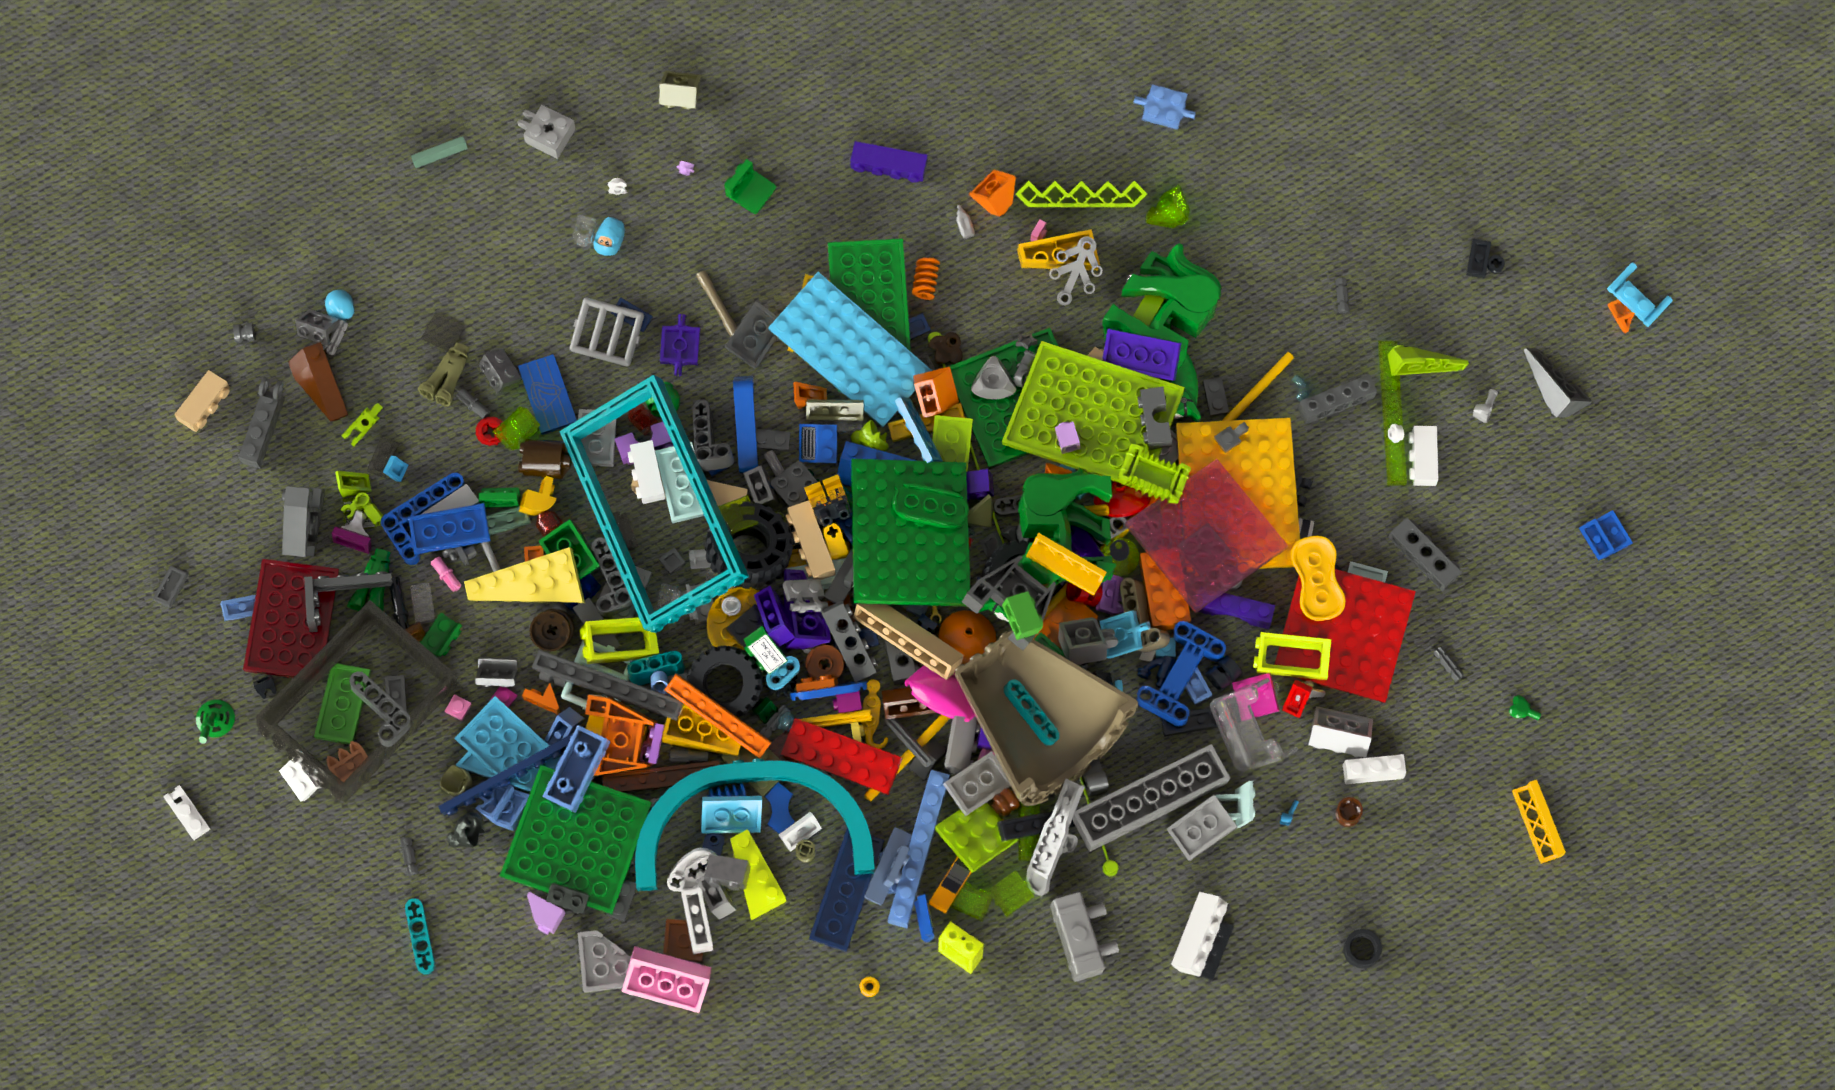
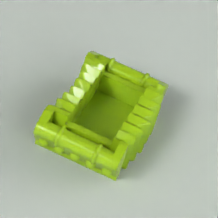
M1130 444L1117 479L1123 485L1130 483V488L1135 486V491L1141 489L1142 495L1148 492V497L1154 495L1155 500L1161 497L1162 501L1167 498L1169 504L1178 503L1183 494L1185 483L1189 479L1191 467L1184 463L1176 466L1175 462L1170 464V460L1165 463V459L1159 461V457L1154 458L1153 454L1149 456V451L1144 453L1142 446Z

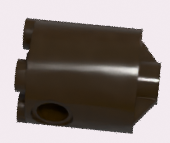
M527 438L525 442L520 443V453L523 455L522 461H519L518 471L523 473L524 477L538 476L545 478L549 476L554 479H563L571 468L572 460L564 441H536Z

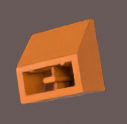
M950 367L913 375L923 418L942 414L959 403Z

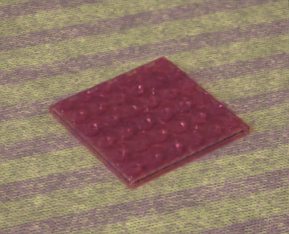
M1218 459L1187 479L1183 494L1178 503L1169 504L1167 498L1163 501L1160 498L1125 522L1127 529L1195 613L1288 548L1286 542Z

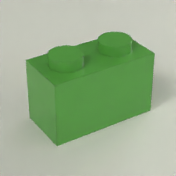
M1023 592L1005 599L1002 606L1016 640L1038 634L1043 627V620L1037 613L1033 597H1030L1029 592Z

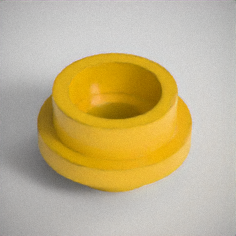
M866 977L861 981L860 991L864 996L873 997L879 992L880 985L874 977ZM872 984L874 988L869 991L866 989V985Z

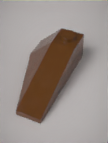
M321 342L301 349L288 361L294 379L330 422L348 416Z

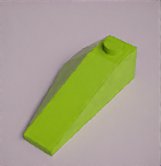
M1404 345L1394 346L1388 353L1391 376L1464 370L1469 364L1468 360L1415 347H1404Z

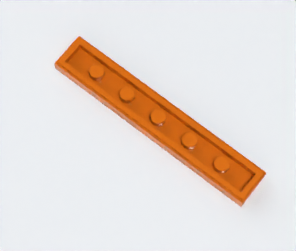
M677 673L665 688V691L758 758L762 757L772 743Z

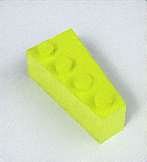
M747 829L730 838L735 858L748 860L751 866L746 889L743 890L752 921L785 903L786 897Z

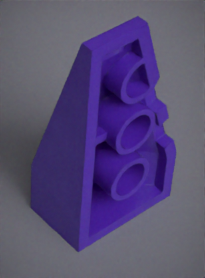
M784 570V582L788 580H807L803 570ZM784 592V608L795 635L794 639L786 643V648L805 650L830 642V630L821 611L813 612V610H808L804 613L791 611L790 604H794V601H787Z

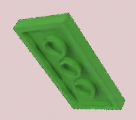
M332 663L314 734L316 739L350 745L351 741L354 742L364 701L351 690L350 676L354 672L359 671L370 678V669ZM358 681L355 682L356 684L359 683V684H361V685L363 686L362 681H361V682H358Z

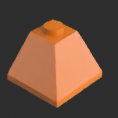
M993 170L969 195L990 214L1000 217L1013 204L1016 178L1014 175Z

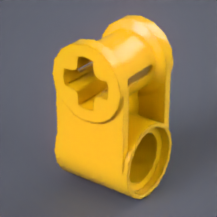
M835 523L823 527L822 533L831 559L835 560L847 556L849 552L840 527ZM829 527L836 529L834 536L827 534L830 530Z

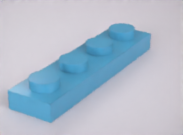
M899 397L895 400L898 412L903 416L907 429L912 433L914 443L919 447L923 460L927 461V463L932 461L943 462L912 400Z

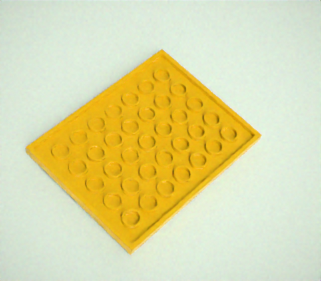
M1290 418L1176 423L1178 463H1184L1191 467L1189 479H1187L1183 494L1181 495L1184 540L1208 523L1232 551L1229 557L1210 571H1218L1224 565H1233L1239 570L1294 567L1291 560V551L1294 544L1300 540ZM1245 422L1249 429L1248 432L1239 437L1241 443L1227 453H1224L1214 439V436L1229 426L1234 430L1241 423ZM1185 558L1186 572H1197Z

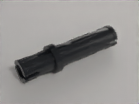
M392 577L393 584L389 586L394 608L393 618L396 619L398 634L401 635L403 632V635L411 632L407 618L409 614L405 608L400 578L396 577L395 580V577Z

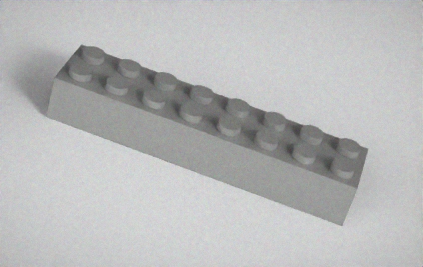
M1211 744L1076 810L1072 820L1090 852L1226 785L1230 777Z

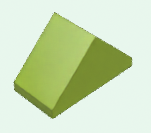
M345 471L335 472L338 489L342 498L355 496L360 492H372L369 474Z

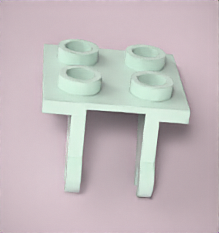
M1248 781L1235 789V794L1216 795L1219 801H1237V813H1228L1232 820H1235L1237 828L1249 823L1255 817V807H1253L1255 788L1253 787V781Z

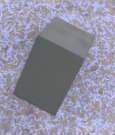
M932 739L922 747L930 755L933 763L929 767H925L915 757L909 766V769L923 780L947 753V749L935 739Z

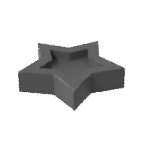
M1032 333L1028 335L1018 334L1019 340L1016 342V346H1023L1028 350L1030 346L1038 344V340L1032 337Z

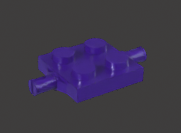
M678 314V325L662 326L660 364L675 365L674 376L677 377L678 375L679 377L682 376V366L698 365L700 327L685 325V314Z

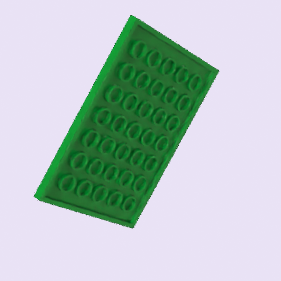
M852 459L854 603L966 606L962 603V600L970 590L968 516L961 526L948 529L904 520L895 513L892 507L894 492L907 483L954 491L962 495L966 502V462L932 461L927 463V461Z

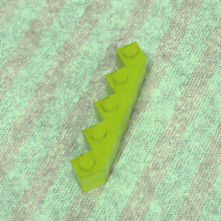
M1028 181L1015 195L1028 208H1133L1147 193L1135 181L1122 193L1107 181L1095 194L1082 181L1069 193L1056 181L1043 193Z

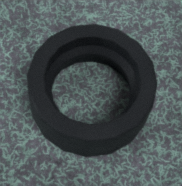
M1368 929L1353 931L1348 935L1344 943L1343 953L1345 959L1356 968L1371 967L1378 961L1382 953L1380 938ZM1364 937L1373 943L1374 953L1372 957L1367 960L1355 958L1351 951V944L1355 939Z

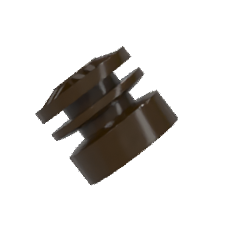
M553 608L541 612L534 617L530 624L529 633L536 647L543 651L551 652L561 649L571 641L574 636L575 626L573 619L568 613L561 609ZM552 626H557L556 633L550 631Z

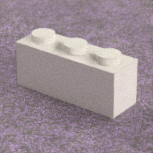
M1414 426L1412 432H1409L1408 442L1412 444V450H1409V461L1412 462V468L1409 470V479L1413 480V486H1436L1438 482L1437 426Z
M653 441L630 445L631 451L627 453L629 462L634 463L635 469L631 470L633 480H638L639 487H635L637 498H642L643 504L664 500L665 495Z
M1404 754L1345 760L1343 764L1345 784L1404 779L1406 775Z
M701 888L681 892L693 955L713 951Z

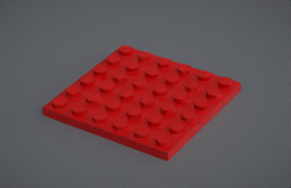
M1335 569L1336 580L1345 595L1344 610L1335 618L1316 621L1308 618L1300 607L1302 583L1299 575L1283 635L1331 639L1327 680L1293 678L1304 681L1311 680L1314 684L1386 703L1416 591ZM1279 646L1274 665L1318 669L1320 667L1321 653L1318 650Z

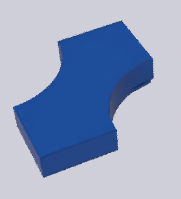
M779 782L765 796L772 807V815L767 824L778 834L795 823L788 810L793 794Z

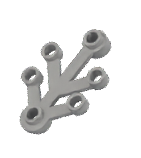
M1082 237L1078 241L1077 246L1065 251L1060 250L1056 255L1058 261L1065 262L1068 257L1079 253L1076 261L1059 268H1052L1049 271L1052 279H1058L1060 275L1072 271L1064 290L1059 291L1057 294V300L1061 305L1071 303V291L1079 274L1084 284V291L1087 294H1092L1095 291V286L1090 281L1084 266L1086 256L1092 266L1091 273L1093 276H1100L1103 270L1095 258L1096 242L1091 237ZM1085 243L1090 244V248L1087 250L1083 248ZM1065 253V259H1059V254ZM1096 267L1100 268V272L1098 274H1095L1093 272L1094 268ZM1053 270L1058 271V275L1056 277H1053L1051 275ZM1092 285L1093 289L1091 291H1087L1086 286ZM1067 295L1068 300L1062 301L1061 297Z

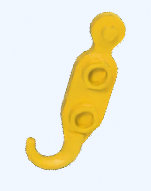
M872 679L867 683L869 695L863 701V710H871L872 720L862 722L866 744L882 749L888 742L887 737L881 744L873 742V734L879 725L881 702L877 696V692L880 690V683Z

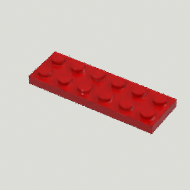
M797 718L794 719L781 755L887 795H889L903 759L897 755Z

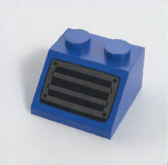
M799 424V461L837 463L838 424Z

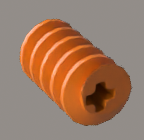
M921 258L916 261L915 281L912 288L914 296L924 300H933L935 298L930 293L936 292V289L931 286L937 285V282L932 280L938 278V275L934 273L939 271V268L935 266L940 264L937 259Z

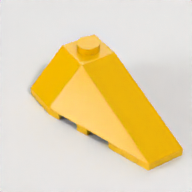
M685 704L677 721L670 718L666 719L662 743L738 756L741 747L739 743Z

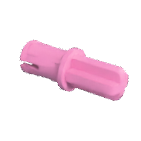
M441 557L435 558L431 562V566L440 575V580H444L453 592L459 590L461 583L454 576L453 570L447 567Z

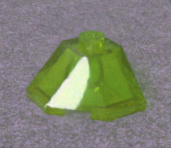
M1178 184L1163 193L1159 198L1160 201L1157 203L1156 208L1152 206L1147 211L1145 219L1147 224L1169 228L1184 225L1189 219L1190 208L1180 185Z

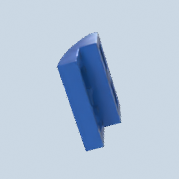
M1613 510L1579 528L1598 561L1633 544Z
M924 894L917 896L918 900L914 901L921 939L924 942H930L934 939L935 935L928 899Z

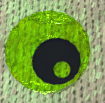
M1115 538L1103 547V555L1112 556V563H1116L1113 575H1128L1137 567L1139 561L1138 549L1129 539Z

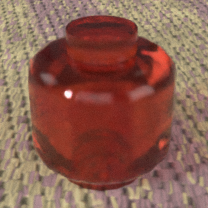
M549 510L539 514L536 521V527L543 537L563 524L558 514Z

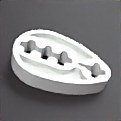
M696 848L684 855L672 868L667 878L669 889L683 892L700 888L696 880L704 876L705 871L699 869L697 870V875L694 876L693 874L689 875L690 868L696 870L699 863L702 865L707 864L709 854H717L707 848ZM674 877H675L677 880H678V879H681V880L679 881V885H677L676 883H673V884H672Z

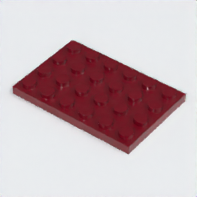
M262 559L243 666L244 672L321 681L336 591L318 592L320 607H316V609L319 608L321 625L317 626L318 632H310L306 616L304 577L312 576L313 579H317L319 576H329V578H336L339 575V569Z

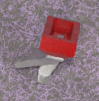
M1295 679L1282 711L1300 718L1308 698L1324 697L1326 693L1324 690L1314 689V683L1311 680L1303 683Z

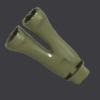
M456 342L455 346L446 353L430 378L420 384L418 387L419 393L432 401L435 398L436 402L443 406H450L456 383L468 358L469 347ZM447 376V378H446L444 384H443L442 387L440 388L442 382L444 381L445 377Z

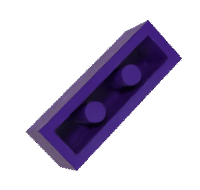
M768 586L754 594L767 634L775 644L780 647L794 639L795 635L783 602L775 590Z

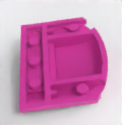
M923 665L905 681V686L910 685L912 689L911 694L933 711L954 719V715L965 717L964 722H969L975 717L955 677V673L946 680Z

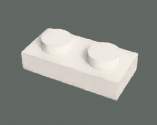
M809 812L780 833L779 836L786 848L791 852L796 848L799 841L807 840L822 828L815 816Z

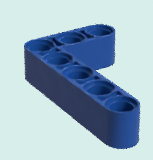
M753 376L734 377L733 379L739 474L758 467Z
M459 473L449 474L382 517L381 525L406 564H417L420 560V554L414 555L411 558L406 557L409 552H413L412 539L405 530L409 526L408 517H403V514L410 511L412 512L410 516L420 515L464 486L465 482ZM454 481H460L458 486H451ZM439 491L444 492V494L440 497L435 496V494ZM423 501L428 502V504L425 507L419 506V504ZM395 522L393 527H386L387 523ZM399 537H405L403 542H396Z

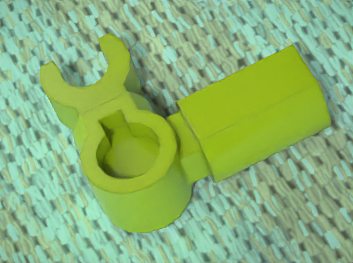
M364 492L358 493L350 505L347 504L341 508L343 513L351 510V513L347 516L349 520L354 518L357 510L362 511L364 509V513L375 526L381 524V519L384 516L374 503L371 504L370 497Z

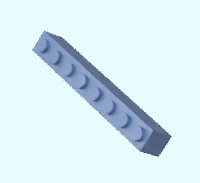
M934 770L930 771L908 847L909 851L907 854L910 857L907 864L902 868V876L898 882L888 917L889 924L908 928L914 901L916 900L935 833V827L947 791L943 784L950 779L949 774Z

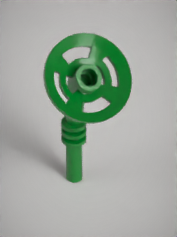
M211 700L204 703L198 710L196 724L201 731L200 743H206L208 737L223 736L233 727L235 713L227 702ZM213 704L222 705V707H221L220 709H219V708H212V709L209 708V706H210V705H213ZM228 711V712H229V722H228V724H225V723H226V720H227L226 712ZM204 712L203 723L201 724V715ZM220 726V731L212 732L213 727Z

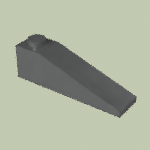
M1525 348V355L1545 403L1555 417H1569L1592 402L1577 384L1572 386L1565 380L1566 374L1553 369L1554 364L1537 348Z

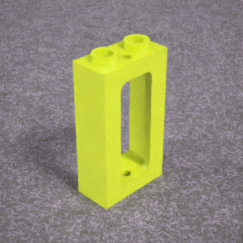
M639 617L586 621L582 628H580V638L584 640L583 657L586 658L587 664L631 661L659 654L656 633L644 630ZM642 632L644 635L645 649L596 653L594 651L592 640L594 635Z
M1261 632L1260 637H1256L1255 648L1259 649L1258 656H1254L1253 668H1257L1256 673L1262 674L1270 673L1271 675L1327 680L1331 639ZM1272 645L1318 650L1321 653L1320 667L1318 669L1267 664V647Z
M950 921L939 937V952L972 974L983 958L984 944Z

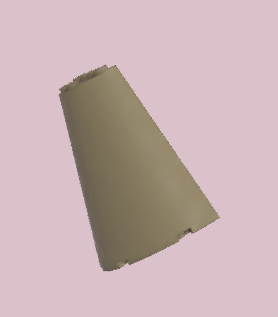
M1011 630L1004 632L995 643H989L984 649L985 653H976L968 663L960 665L955 670V677L1015 795L1024 805L1032 806L1047 801V796L1050 793L1058 795L1062 790L1065 779L1076 782L1092 767L1090 763L1094 759H1101L1122 735L1129 724L1126 719L1134 716L1139 702L1034 639L1022 651L1008 639L1013 632ZM1016 679L1025 687L1059 731L1060 737L1053 745L1047 746L1041 742L1005 696L1003 688L1010 680ZM1022 701V706L1029 709V704L1026 701ZM1034 716V721L1037 724H1041L1040 718Z

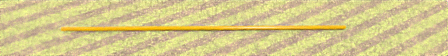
M1287 352L1222 421L1236 420L1294 359L1293 355ZM1154 495L1151 496L1150 503L1143 509V512L1146 514L1160 498L1155 500ZM1137 514L1131 515L1127 521L1132 517L1136 518ZM1128 528L1110 540L1108 545L1103 544L1100 547L1103 555L1106 556L1110 552L1111 544L1116 540H1121L1132 528ZM1069 582L1050 600L1044 619L1065 597L1066 587ZM940 715L916 741L923 747L951 718ZM909 749L901 756L903 759L897 774L915 756ZM870 788L864 796L871 802L880 792Z

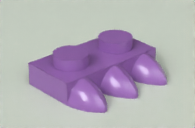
M1113 575L1110 581L1106 580L1100 584L1103 594L1099 604L1096 605V610L1110 615L1124 612L1123 606L1117 602L1122 601L1119 589L1123 578Z
M656 723L655 727H651L649 738L653 739L652 745L648 746L646 751V758H649V763L656 764L658 762L664 724Z

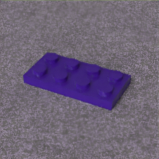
M1107 329L1102 361L1148 376L1174 381L1176 379L1182 343Z

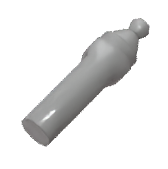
M958 205L956 221L961 236L964 239L975 236L970 216L961 208V205Z

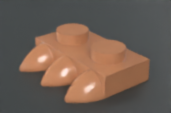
M350 742L351 754L344 749H339L338 757L340 761L332 756H327V766L339 785L373 765L362 746L356 742Z

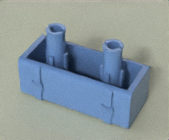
M577 725L542 797L576 813L602 758L606 754L610 741Z

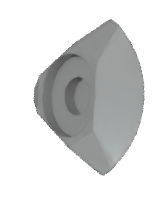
M991 356L977 374L971 390L982 398L1002 399L1014 394L1016 386L998 357Z

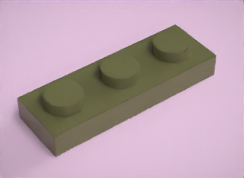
M807 399V420L864 421V400Z

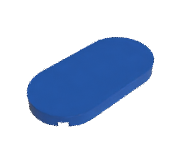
M867 681L840 683L835 687L790 692V698L792 701H795L796 697L806 700L852 693L861 690L860 687L866 690L868 685Z

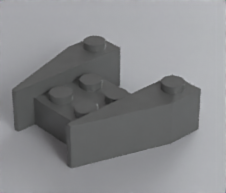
M286 486V490H283V555L300 557L315 555L325 489Z
M1020 555L980 578L966 594L962 603L977 614L990 598L1003 607L1002 604L1007 597L1028 591L1030 597H1033L1037 613L1044 620L1056 583L1053 582L1048 589L1018 566L1023 558ZM1012 632L1008 639L1024 651L1036 634L1016 640L1014 632Z

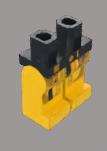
M838 474L822 480L828 497H826L820 482L804 487L818 522L824 527L831 525L833 519L840 517V519L844 520L849 518L852 512Z

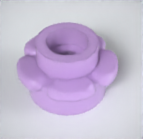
M680 161L679 166H677L681 174L690 176V172H694V165L691 163Z

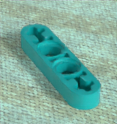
M1012 679L1005 684L1003 688L1005 696L1041 742L1051 746L1058 741L1060 737L1059 731L1025 687L1016 679ZM1026 701L1029 704V709L1024 708L1021 702ZM1034 716L1040 718L1041 724H1037L1034 721Z
M412 898L406 902L405 912L416 967L420 973L424 975L430 974L435 969V961L424 906L419 899ZM413 903L420 906L416 911L418 916L422 915V918L410 919V917H414L413 911L409 910ZM416 922H422L424 928L420 932H415L413 925ZM426 941L427 949L418 951L417 943ZM418 955H425L427 962L431 963L427 970L420 967L424 962L422 956L418 958Z

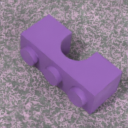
M664 422L650 426L653 434L651 440L653 441L654 450L674 446ZM633 433L615 438L623 465L634 464L629 462L627 452L631 451L630 445L640 442L635 440Z

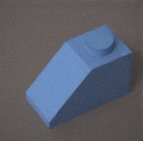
M568 707L557 715L544 741L550 746L574 733L577 725L581 726L584 717Z

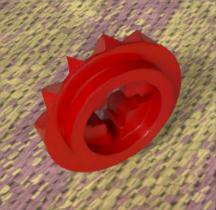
M486 417L477 424L476 437L482 444L489 447L491 445H498L499 442L504 440L506 434L505 425L499 418ZM488 425L492 430L496 429V431H494V437H492L490 434L486 435V433H488Z

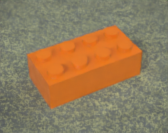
M1178 548L1140 553L1139 564L1145 587L1151 628L1167 631L1174 630L1175 625L1180 621H1186L1191 624Z

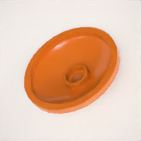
M963 610L949 615L943 621L939 629L938 638L963 654L964 657L961 665H965L976 653H985L984 649L989 643L996 642V633L993 625L985 616L980 613L976 614L974 611ZM969 630L972 632V634L969 635L966 633V631Z

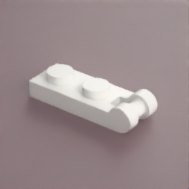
M180 785L172 793H167L163 796L193 840H196L210 830ZM181 797L183 801L176 805L174 800Z

